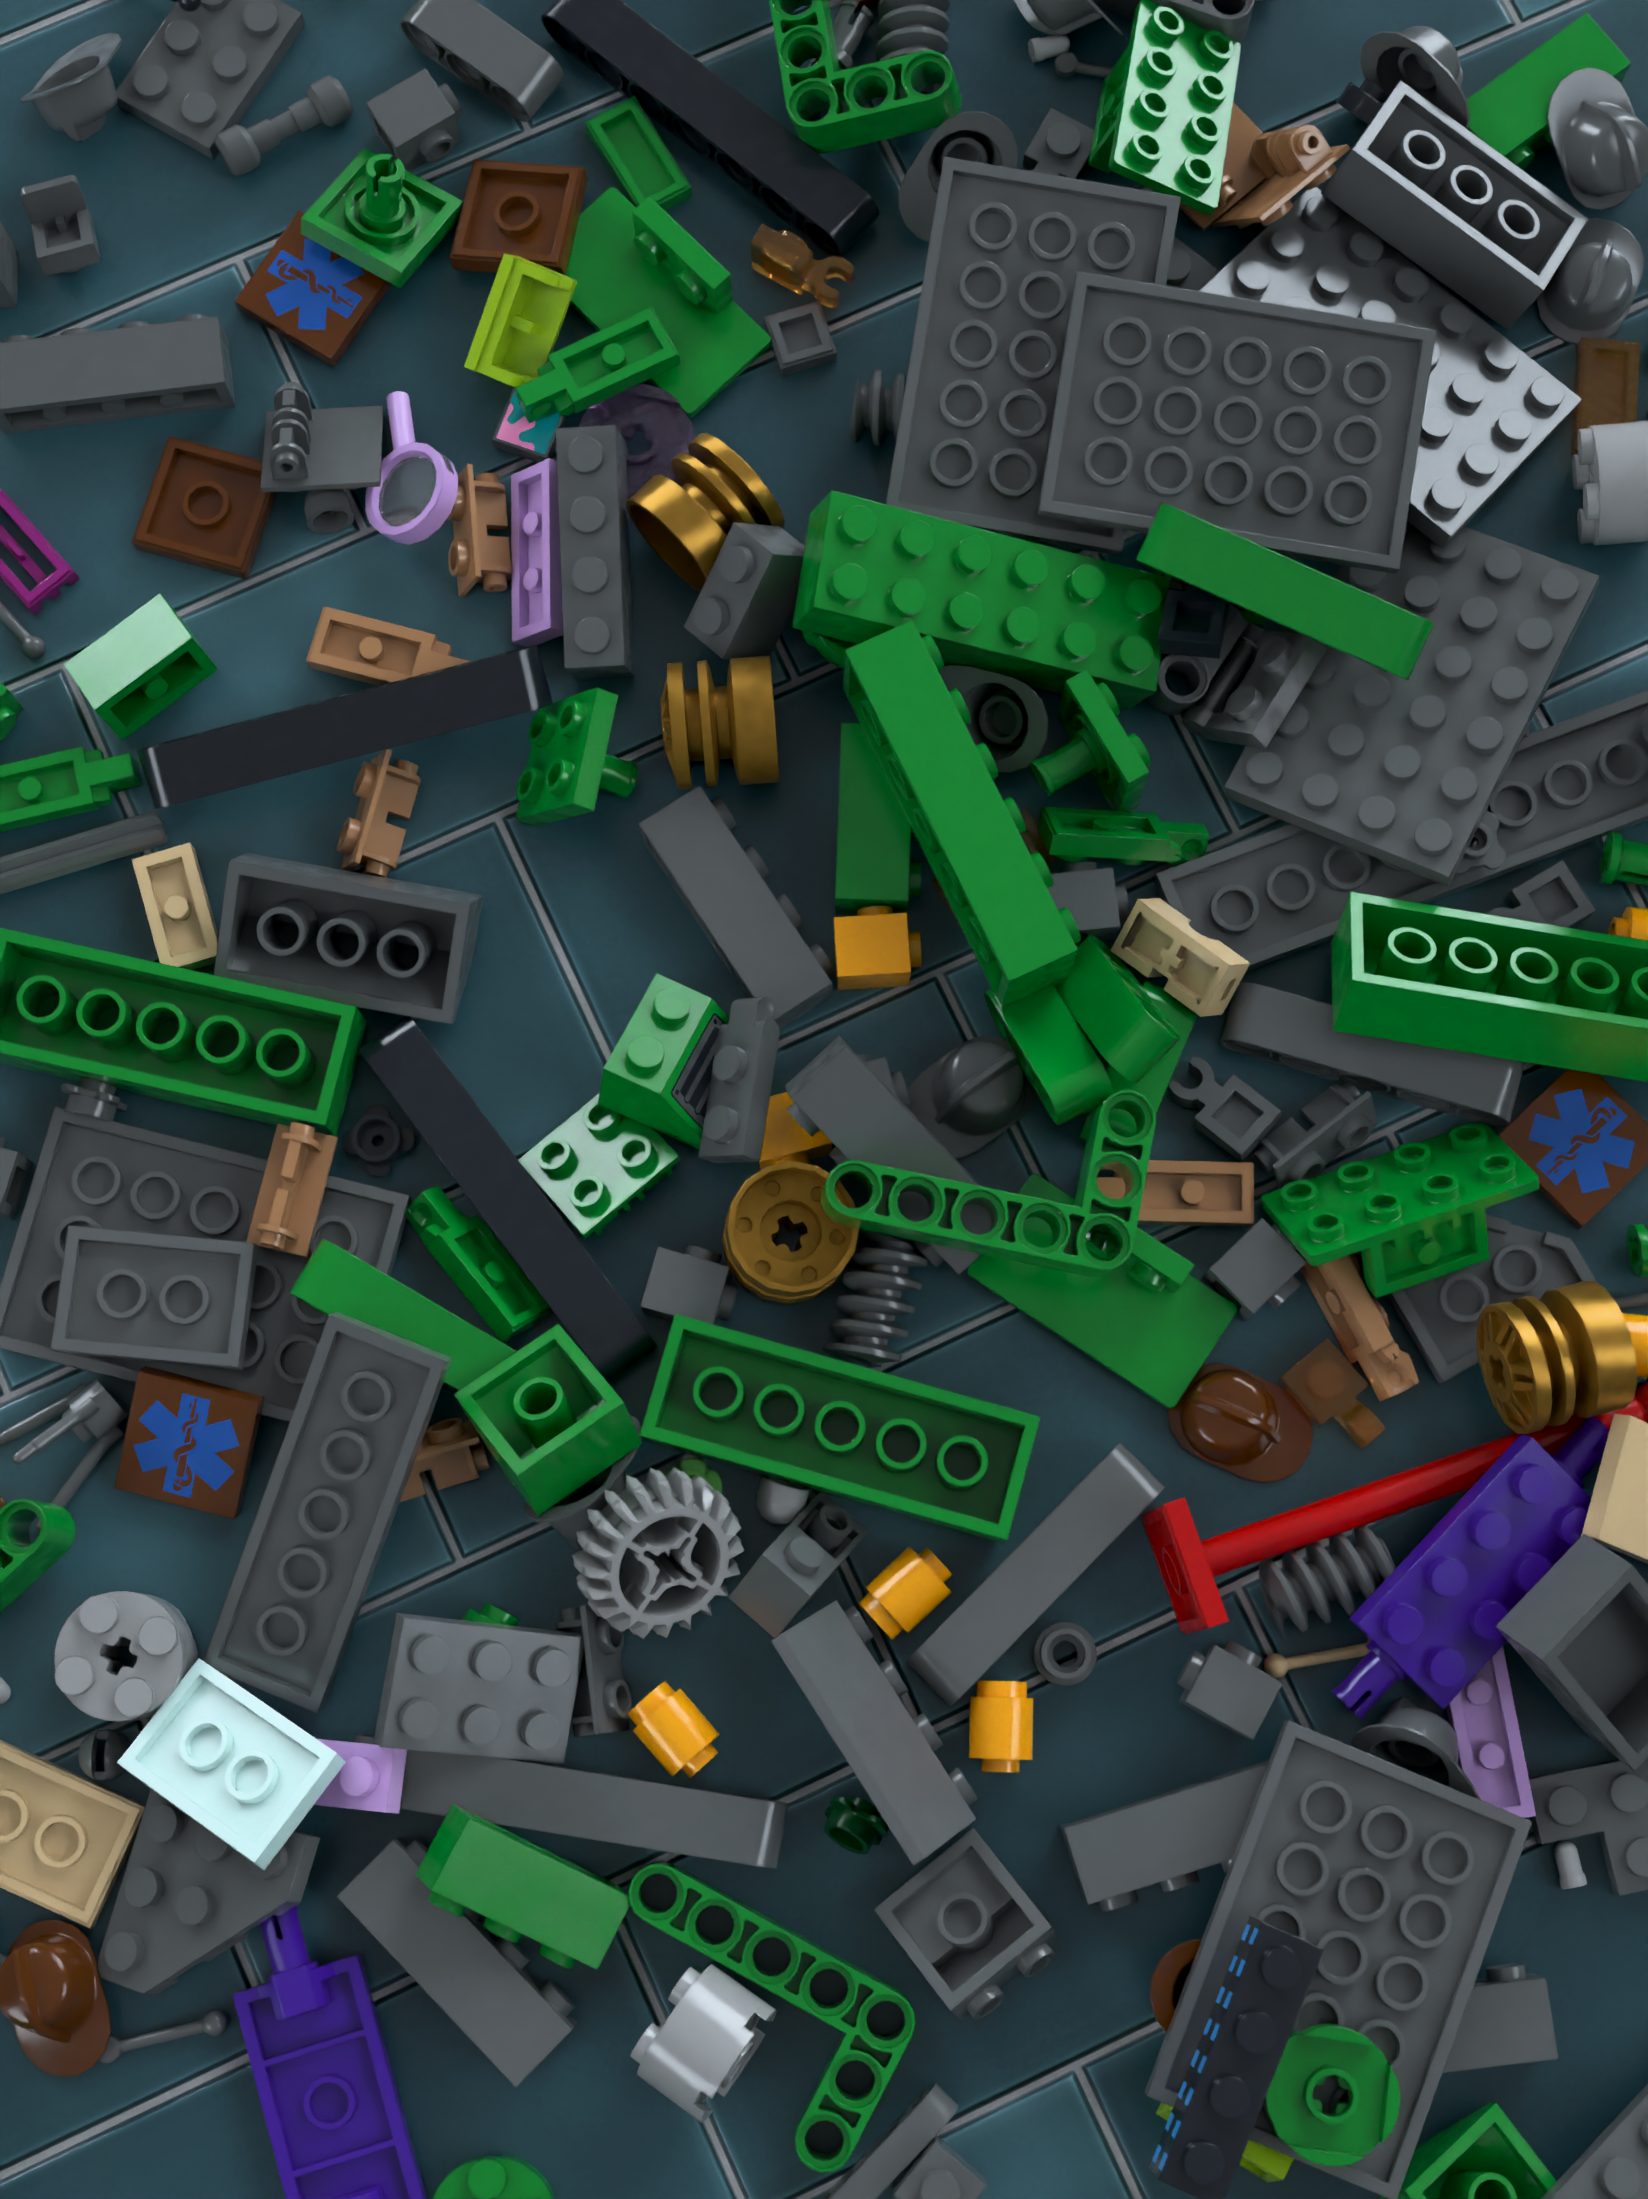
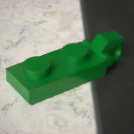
M650 307L549 354V362L537 369L539 377L516 387L518 403L529 423L553 415L557 411L561 417L570 415L573 412L576 414L681 365L680 354L654 308Z
M81 746L0 765V832L98 810L99 806L113 803L111 793H118L143 785L138 761L130 753L104 759L101 749L86 751Z
M1044 806L1043 809H1040L1037 824L1038 832L1049 855H1055L1062 860L1070 862H1081L1088 857L1113 858L1115 861L1126 865H1141L1146 860L1164 861L1175 867L1205 856L1210 836L1204 824L1160 821L1157 813Z
M438 1185L423 1191L407 1208L406 1217L419 1238L422 1239L424 1245L427 1246V1249L442 1266L446 1274L454 1281L502 1343L540 1323L551 1311L545 1299L480 1217L475 1215L468 1218L461 1211H458Z

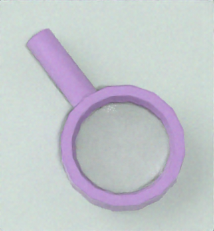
M402 391L390 393L386 398L394 451L382 460L381 486L368 487L366 490L365 511L370 524L381 534L395 543L410 545L427 539L442 526L450 515L458 494V475L453 462L428 444L415 441L409 395Z

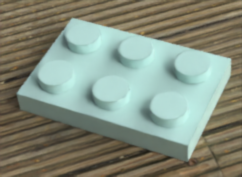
M198 1658L171 1696L162 1704L117 1763L262 1870H265L346 1762L335 1751Z

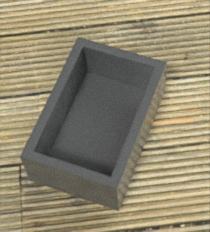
M1583 1534L1496 1627L1584 1733L1635 1771L1648 1757V1584L1632 1564Z

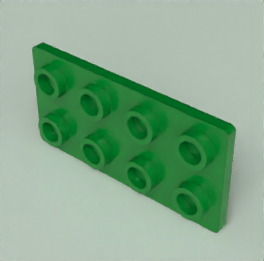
M1140 0L1135 8L1130 43L1102 83L1088 164L1108 174L1110 171H1113L1156 192L1180 196L1181 203L1211 215L1218 207L1241 45L1235 40H1230L1222 32L1216 30L1207 31L1180 16L1169 7L1161 6L1151 0Z
M610 187L580 214L566 276L578 281L570 305L597 331L603 330L650 307L654 308L680 354L681 365L649 379V381L686 417H694L771 346L770 335L733 301L731 274L650 196L635 207L616 188Z
M1478 1121L1458 1125L1451 1131L1419 1142L1402 1144L1395 1150L1363 1161L1346 1163L1339 1169L1307 1180L1290 1182L1278 1190L1263 1194L1261 1199L1265 1212L1311 1266H1318L1361 1251L1365 1286L1375 1298H1379L1490 1259L1485 1208L1538 1190L1539 1176L1485 1122Z
M1038 1174L1030 1175L1018 1193L1073 1206L1075 1204L1073 1197ZM1038 1217L1025 1219L1023 1234L1026 1240L1038 1248L1049 1247L1053 1240V1232L1050 1225ZM1138 1227L1130 1257L1112 1273L1102 1277H1087L982 1254L970 1264L967 1270V1275L1167 1409H1172L1177 1405L1237 1313V1306L1189 1274L1194 1267L1193 1263ZM1089 1231L1085 1238V1246L1088 1253L1100 1261L1111 1260L1114 1254L1112 1239L1102 1231Z

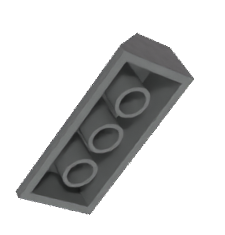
M1401 80L1321 192L1322 195L1339 206L1343 211L1354 217L1507 331L1544 291L1588 220L1583 214Z
M246 853L229 860L214 975L355 1007L453 1024L475 954L483 895Z
M837 1600L783 1632L771 1640V1642L914 1866L976 1820L969 1806L979 1799L958 1767L947 1774L936 1757L934 1751L942 1747L943 1743L926 1716L921 1713L914 1719L911 1718L899 1699L900 1696L909 1690L889 1659L878 1665L864 1643L872 1639L874 1635L856 1607L852 1605L843 1611Z

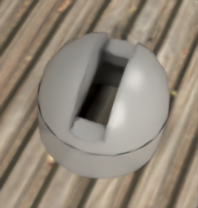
M762 1475L757 1491L756 1506L761 1516L770 1523L787 1524L794 1521L805 1508L810 1489Z

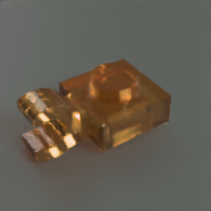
M762 224L751 241L753 270L801 296L805 290L808 291L824 306L836 308L839 304V292L825 283L829 278L839 277L850 284L854 280L855 268L848 260L837 256L827 257L823 260H814L813 251L808 248L807 244L799 236L790 231L780 230L778 233Z
M1328 1338L1278 1380L1293 1395L1318 1427H1321L1333 1416L1361 1449L1386 1429L1380 1420L1355 1398L1369 1386L1368 1383Z

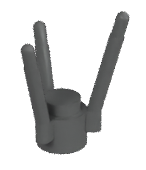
M97 1378L86 1387L81 1383L64 1398L0 1433L1 1447L54 1418L62 1416L61 1420L13 1455V1461L16 1464L24 1463L71 1429L84 1443L94 1436L98 1439L51 1502L64 1508L106 1451L124 1436V1433L117 1425L128 1417V1414ZM40 1520L36 1524V1529L39 1532L41 1531Z

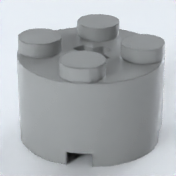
M1648 420L1592 425L1585 429H1579L1578 454H1574L1572 457L1574 490H1583V508L1578 509L1577 514L1579 543H1592L1594 546L1647 542Z
M114 1591L92 1596L69 1616L59 1633L54 1656L56 1684L78 1709L94 1718L107 1721L147 1719L155 1715L198 1660L196 1642L180 1610L164 1599L153 1595L128 1591ZM120 1646H129V1651L137 1656V1662L134 1667H122V1661L117 1658Z
M713 1964L704 1971L699 1968L695 1970L690 1967L683 1974L668 1998V2001L676 2007L664 2024L657 2026L652 2023L647 2028L630 2055L631 2058L640 2064L637 2076L701 2123L713 2112L711 2108L704 2104V2101L708 2097L712 2099L716 2092L725 2097L766 2035L756 2028L759 2019L773 2021L777 2013L776 2009Z

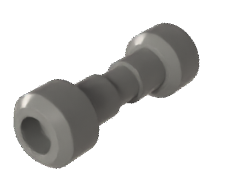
M327 75L310 84L307 90V97L288 106L287 111L270 120L266 118L247 129L235 124L217 134L215 145L230 173L242 177L258 168L261 162V155L280 146L281 141L298 132L302 134L321 123L324 126L333 128L351 118L353 107L339 80L336 77Z

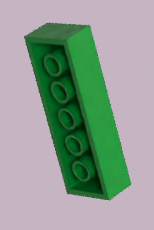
M831 490L810 513L792 628L860 644L913 620L921 637L930 635L933 638L946 666H972L1014 677L1031 687L1063 694L1066 680L1087 669L1096 685L1103 682L1108 686L1119 708L1129 710L1154 694L1157 689L1161 659L1158 635L1168 590H1170L1171 578Z
M913 620L845 650L843 690L1000 1008L1003 1009L1067 979L1078 951L1075 944L1081 941V936L1070 911L1066 907L1058 910L1048 891V888L1053 886V879L1045 860L1039 852L1030 855L1020 833L1026 831V827L1019 808L1011 797L1002 799L993 781L994 778L998 777V770L988 747L984 743L975 745L966 727L967 724L971 723V717L962 695L956 688L948 691L939 673L940 670L944 669V663L935 641L930 635L921 637Z
M1356 892L1349 893L1331 942L1333 1031L1648 1082V941Z
M0 928L1 1064L80 1081V1078L95 1079L111 1084L117 1090L273 1125L282 1124L290 1126L291 1122L301 1123L314 1127L315 1132L338 1136L359 1055L358 1049L361 1048L367 1025L366 1020L357 1007Z
M675 1314L639 1436L647 1443L1004 1544L1008 1540L1040 1416Z

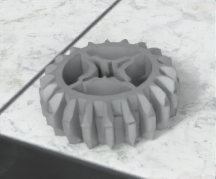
M650 1468L643 1484L636 1478L626 1475V1490L619 1495L613 1491L605 1490V1499L608 1504L602 1511L587 1509L588 1519L593 1524V1527L576 1532L578 1543L583 1549L572 1555L574 1566L580 1572L576 1577L577 1585L584 1596L588 1598V1605L599 1617L602 1616L611 1627L618 1629L621 1633L629 1629L632 1634L638 1635L642 1639L645 1638L651 1629L656 1634L667 1638L675 1622L680 1627L691 1630V1616L698 1611L712 1616L710 1600L715 1595L729 1597L727 1586L723 1581L725 1578L740 1574L738 1563L733 1558L745 1551L741 1544V1539L736 1535L741 1527L738 1518L728 1506V1500L718 1490L714 1491L712 1486L702 1477L694 1475L689 1478L684 1471H679L676 1468H673L666 1477L661 1471ZM627 1549L626 1556L623 1562L621 1563L622 1557ZM621 1567L623 1571L619 1576V1569Z

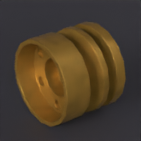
M708 433L699 434L688 444L689 454L679 453L671 460V468L679 485L661 474L654 475L626 501L627 511L645 541L669 568L698 592H701L734 522L780 526L782 529L785 524V519L778 503L756 472L734 450Z
M770 656L731 658L728 667L727 686L714 687L707 660L697 661L699 688L685 689L682 662L667 663V678L661 697L662 730L665 757H667L675 776L677 790L692 789L691 761H704L707 788L716 787L720 759L731 758L740 785L779 782Z
M795 1161L770 1165L747 1179L732 1200L726 1215L722 1235L726 1265L730 1267L731 1273L740 1286L761 1300L786 1305L811 1300L833 1285L854 1254L859 1229L832 1221L825 1213L821 1204V1191L829 1176L828 1172L819 1166ZM839 1181L835 1185V1195L838 1201L848 1208H855L853 1199ZM780 1224H784L789 1232L798 1229L801 1232L802 1236L795 1245L796 1251L790 1252L786 1244L775 1246L772 1240L776 1237Z
M1583 1281L1547 1290L1540 1300L1534 1296H1525L1514 1299L1512 1303L1501 1302L1485 1306L1479 1315L1476 1339L1478 1359L1484 1383L1493 1405L1501 1418L1517 1434H1529L1540 1431L1545 1426L1566 1424L1573 1414L1578 1418H1590L1624 1409L1634 1399L1637 1385V1366L1630 1331L1617 1303L1607 1289L1597 1282Z

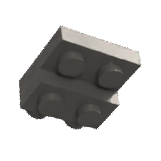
M974 1828L874 1909L948 2009L960 2022L969 2014L974 2020H980L992 2013L1005 1999V1994L1001 1988L1020 1972L1028 1979L1043 1971L1056 1955L1051 1947L1060 1940L1048 1921Z

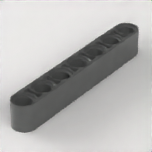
M355 1735V1743L378 1745L374 1742L375 1736ZM407 1750L400 1809L446 1816L451 1805L454 1804L493 1824L766 1868H778L788 1808V1803L534 1761Z

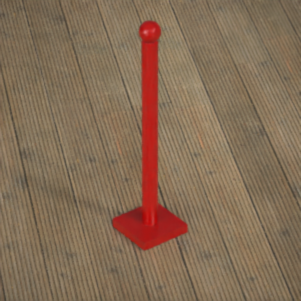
M1648 1381L1642 1383L1635 1390L1634 1399L1626 1408L1594 1417L1601 1421L1609 1430L1614 1413L1631 1415L1648 1423ZM1573 1414L1566 1424L1545 1426L1540 1431L1526 1435L1532 1437L1547 1453L1553 1455L1584 1422V1418H1578ZM1513 1433L1201 1541L1185 1497L1163 1504L1143 1514L1141 1521L1181 1632L1188 1634L1229 1621L1214 1577L1468 1490L1521 1434Z

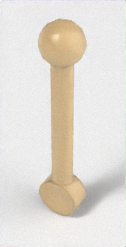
M1368 1639L1367 1643L1286 1658L1279 1653H1273L1265 1659L1264 1670L1274 1678H1281L1288 1670L1366 1656L1370 1652L1366 1647L1370 1641Z

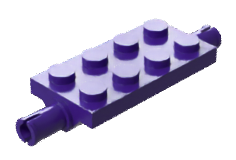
M1595 1417L1584 1418V1422L1553 1455L1547 1453L1532 1437L1521 1434L1349 1618L1369 1639L1370 1642L1366 1647L1370 1652L1337 1687L1331 1690V1693L1338 1700H1341L1342 1704L1357 1718L1362 1720L1368 1710L1398 1678L1403 1682L1407 1678L1411 1680L1433 1703L1444 1709L1506 1643L1507 1639L1498 1630L1496 1625L1582 1535L1591 1497L1583 1490L1585 1485L1582 1480L1602 1460L1608 1438L1606 1433L1609 1429Z
M297 1905L281 1916H271L260 1923L273 1974L267 1976L268 1982L238 1991L232 1995L286 2199H427L361 1953L318 1966L317 1961L310 1962L297 1914Z

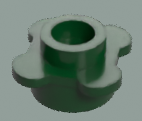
M834 1796L831 1801L832 1806H828L825 1811V1816L828 1820L824 1826V1831L827 1836L841 1847L857 1854H868L872 1845H879L882 1840L881 1835H886L889 1830L887 1823L880 1818L881 1814L878 1809L859 1797L849 1796L844 1798L842 1796Z

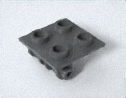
M287 382L276 390L274 394L275 411H267L261 493L341 488L358 489L361 487L381 486L383 406L311 409L309 395L300 384Z

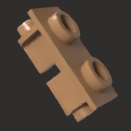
M467 464L458 475V494L452 511L447 517V520L453 521L454 540L449 548L448 565L450 574L457 576L458 597H465L476 583H483V589L486 592L497 593L505 591L507 589V581L512 576L509 537L487 535V529L505 530L508 526L505 486L499 483V477L494 473L479 474L474 480L473 464Z
M385 749L371 759V763L364 761L359 769L353 789V795L361 797L355 818L348 817L346 819L337 843V851L344 853L340 867L341 870L349 871L362 863L365 864L364 874L386 878L389 871L396 870L406 829L386 823L387 815L389 814L404 820L410 819L421 778L417 776L418 765L412 762L397 759L394 767L388 765L392 750Z
M291 1122L290 1126L277 1124L246 1242L290 1254L308 1256L338 1137L315 1132L314 1127L301 1123Z
M450 1418L437 1422L426 1429V1435L423 1437L400 1502L426 1494L420 1472L431 1469L437 1489L441 1490L466 1481L480 1478L479 1471L490 1468L484 1445L472 1447L473 1444L480 1443V1438L470 1421L463 1423L461 1418Z

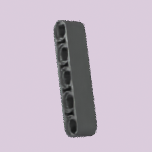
M1247 982L1239 983L1231 998L1219 1041L1223 1047L1245 1056L1342 1084L1348 1080L1357 1088L1474 1122L1482 1121L1492 1126L1509 1125L1524 1070V1064L1521 1061L1333 1031L1332 1005L1264 985Z
M1120 1442L905 1662L951 1707L1160 1494L1165 1486Z

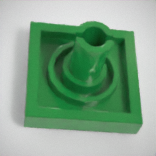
M363 148L301 217V234L401 288L459 221L463 201L404 169L400 159L397 158L392 163L393 155L375 154Z
M1087 669L1065 681L1057 720L1071 742L1038 760L1031 761L1030 768L1038 785L1047 796L1054 794L1056 790L1090 772L1113 811H1130L1138 807L1150 772L1147 768L1151 765L1150 756L1140 738L1135 733L1127 735L1116 716L1120 714V710L1111 690L1103 682L1096 685Z
M597 687L555 701L552 705L539 709L533 717L528 731L531 749L527 767L521 773L516 787V797L519 800L516 820L533 826H540L592 812L595 808L598 789L612 793L615 797L622 799L629 796L637 781V764L606 753L618 699L617 694Z

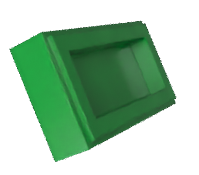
M635 96L585 122L587 135L623 193L635 207L650 196L664 211H667L692 197V187Z

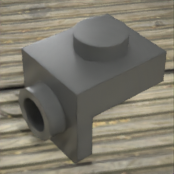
M67 175L33 184L20 190L23 205L32 225L36 256L44 277L61 272H76L87 265L101 262L94 221L75 175Z

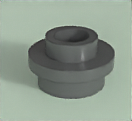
M1059 1622L1048 1626L1039 1634L1034 1644L1033 1658L1037 1670L1046 1680L1056 1685L1070 1686L1082 1682L1090 1675L1096 1663L1097 1650L1093 1638L1083 1627L1071 1622ZM1062 1641L1072 1644L1076 1650L1075 1661L1067 1667L1060 1666L1053 1658L1054 1647Z

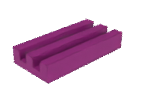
M0 488V508L4 510L56 569L55 572L47 577L0 524V542L38 585L29 591L1 559L0 578L28 610L35 615L43 609L40 605L48 597L53 601L61 594L59 588L66 583L71 586L80 578Z

